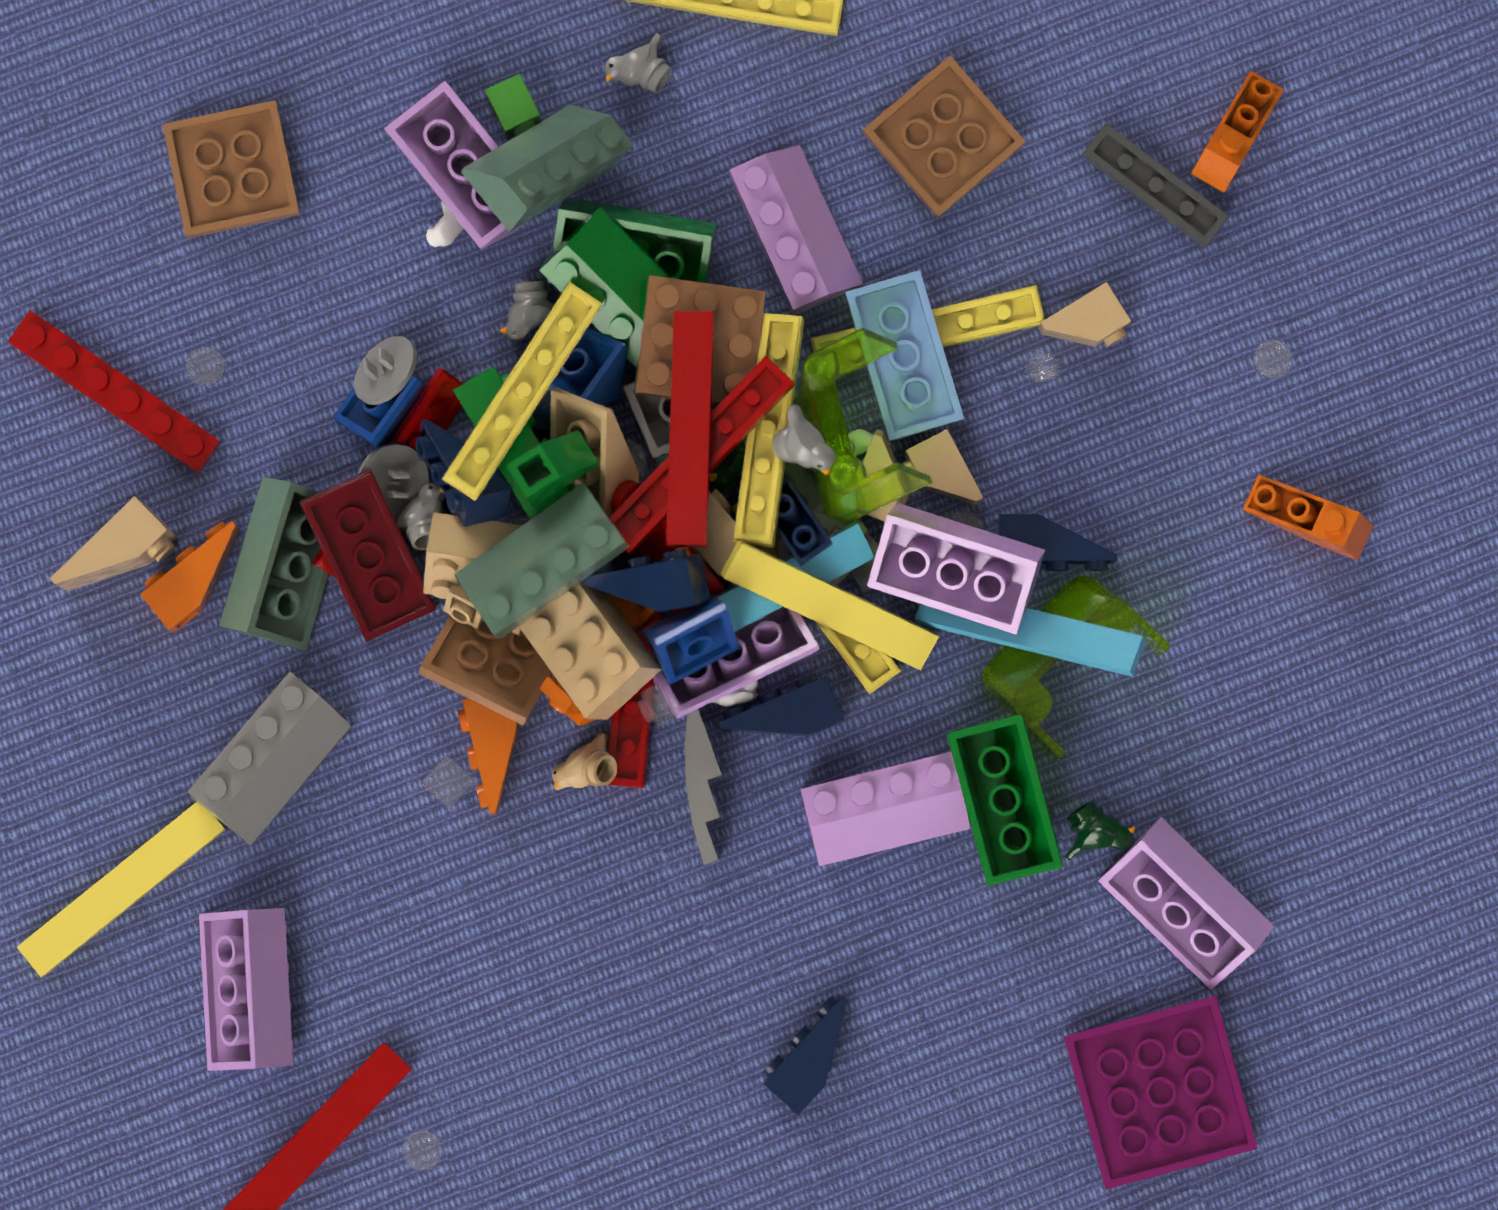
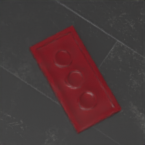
M371 468L299 501L366 642L437 610L431 595L423 594V578Z

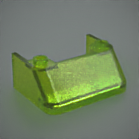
M863 327L812 352L804 362L797 393L798 406H800L804 418L821 433L825 444L831 447L835 453V462L831 466L829 474L826 475L814 468V473L824 512L830 518L840 522L853 521L932 483L929 475L897 462L867 476L862 461L853 456L835 381L898 350L895 341Z
M1088 576L1073 578L1041 610L1042 612L1120 631L1130 632L1134 630L1138 635L1145 638L1146 643L1159 656L1171 647L1130 605L1095 579ZM1005 646L983 670L981 676L982 686L1010 716L1023 714L1028 734L1058 761L1066 752L1039 726L1051 711L1052 698L1049 691L1038 681L1054 665L1058 658Z

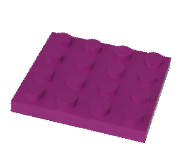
M1215 995L1063 1036L1105 1190L1258 1149Z

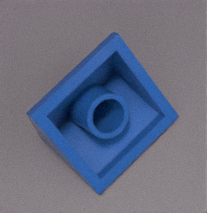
M587 328L546 393L551 394V389L557 387L599 405L618 400L620 398L628 349L626 344Z
M412 376L403 390L391 400L380 405H368L361 401L353 388L332 418L377 449L390 442L425 387L422 382Z
M713 594L710 595L711 600L698 605L688 606L643 630L669 685L739 649L728 608L724 602Z

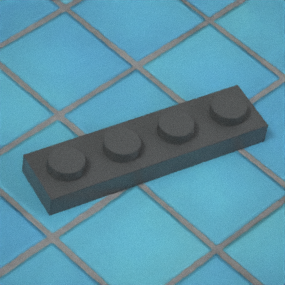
M1107 123L1082 153L1084 159L1204 249L1229 218V215Z

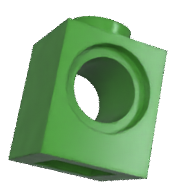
M520 73L485 90L487 99L507 139L514 135L518 136L542 122L538 109Z

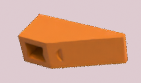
M1250 71L1191 174L1224 193L1284 89Z
M1259 474L1243 507L1245 512L1325 549L1357 561L1374 526L1358 511Z
M233 521L227 525L224 522H220L206 533L205 537L208 540L197 549L190 546L175 558L176 566L166 574L163 570L155 573L144 583L147 589L140 593V595L169 631L176 633L206 608L240 531L238 525Z
M462 699L464 709L457 710L462 732L470 731L473 747L467 748L472 771L479 769L482 785L476 786L481 809L488 807L491 815L498 814L519 726L517 722L471 699Z

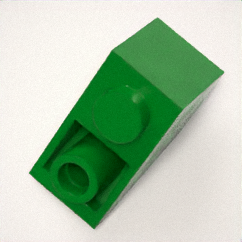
M577 430L538 444L506 466L528 501L534 507L600 464Z

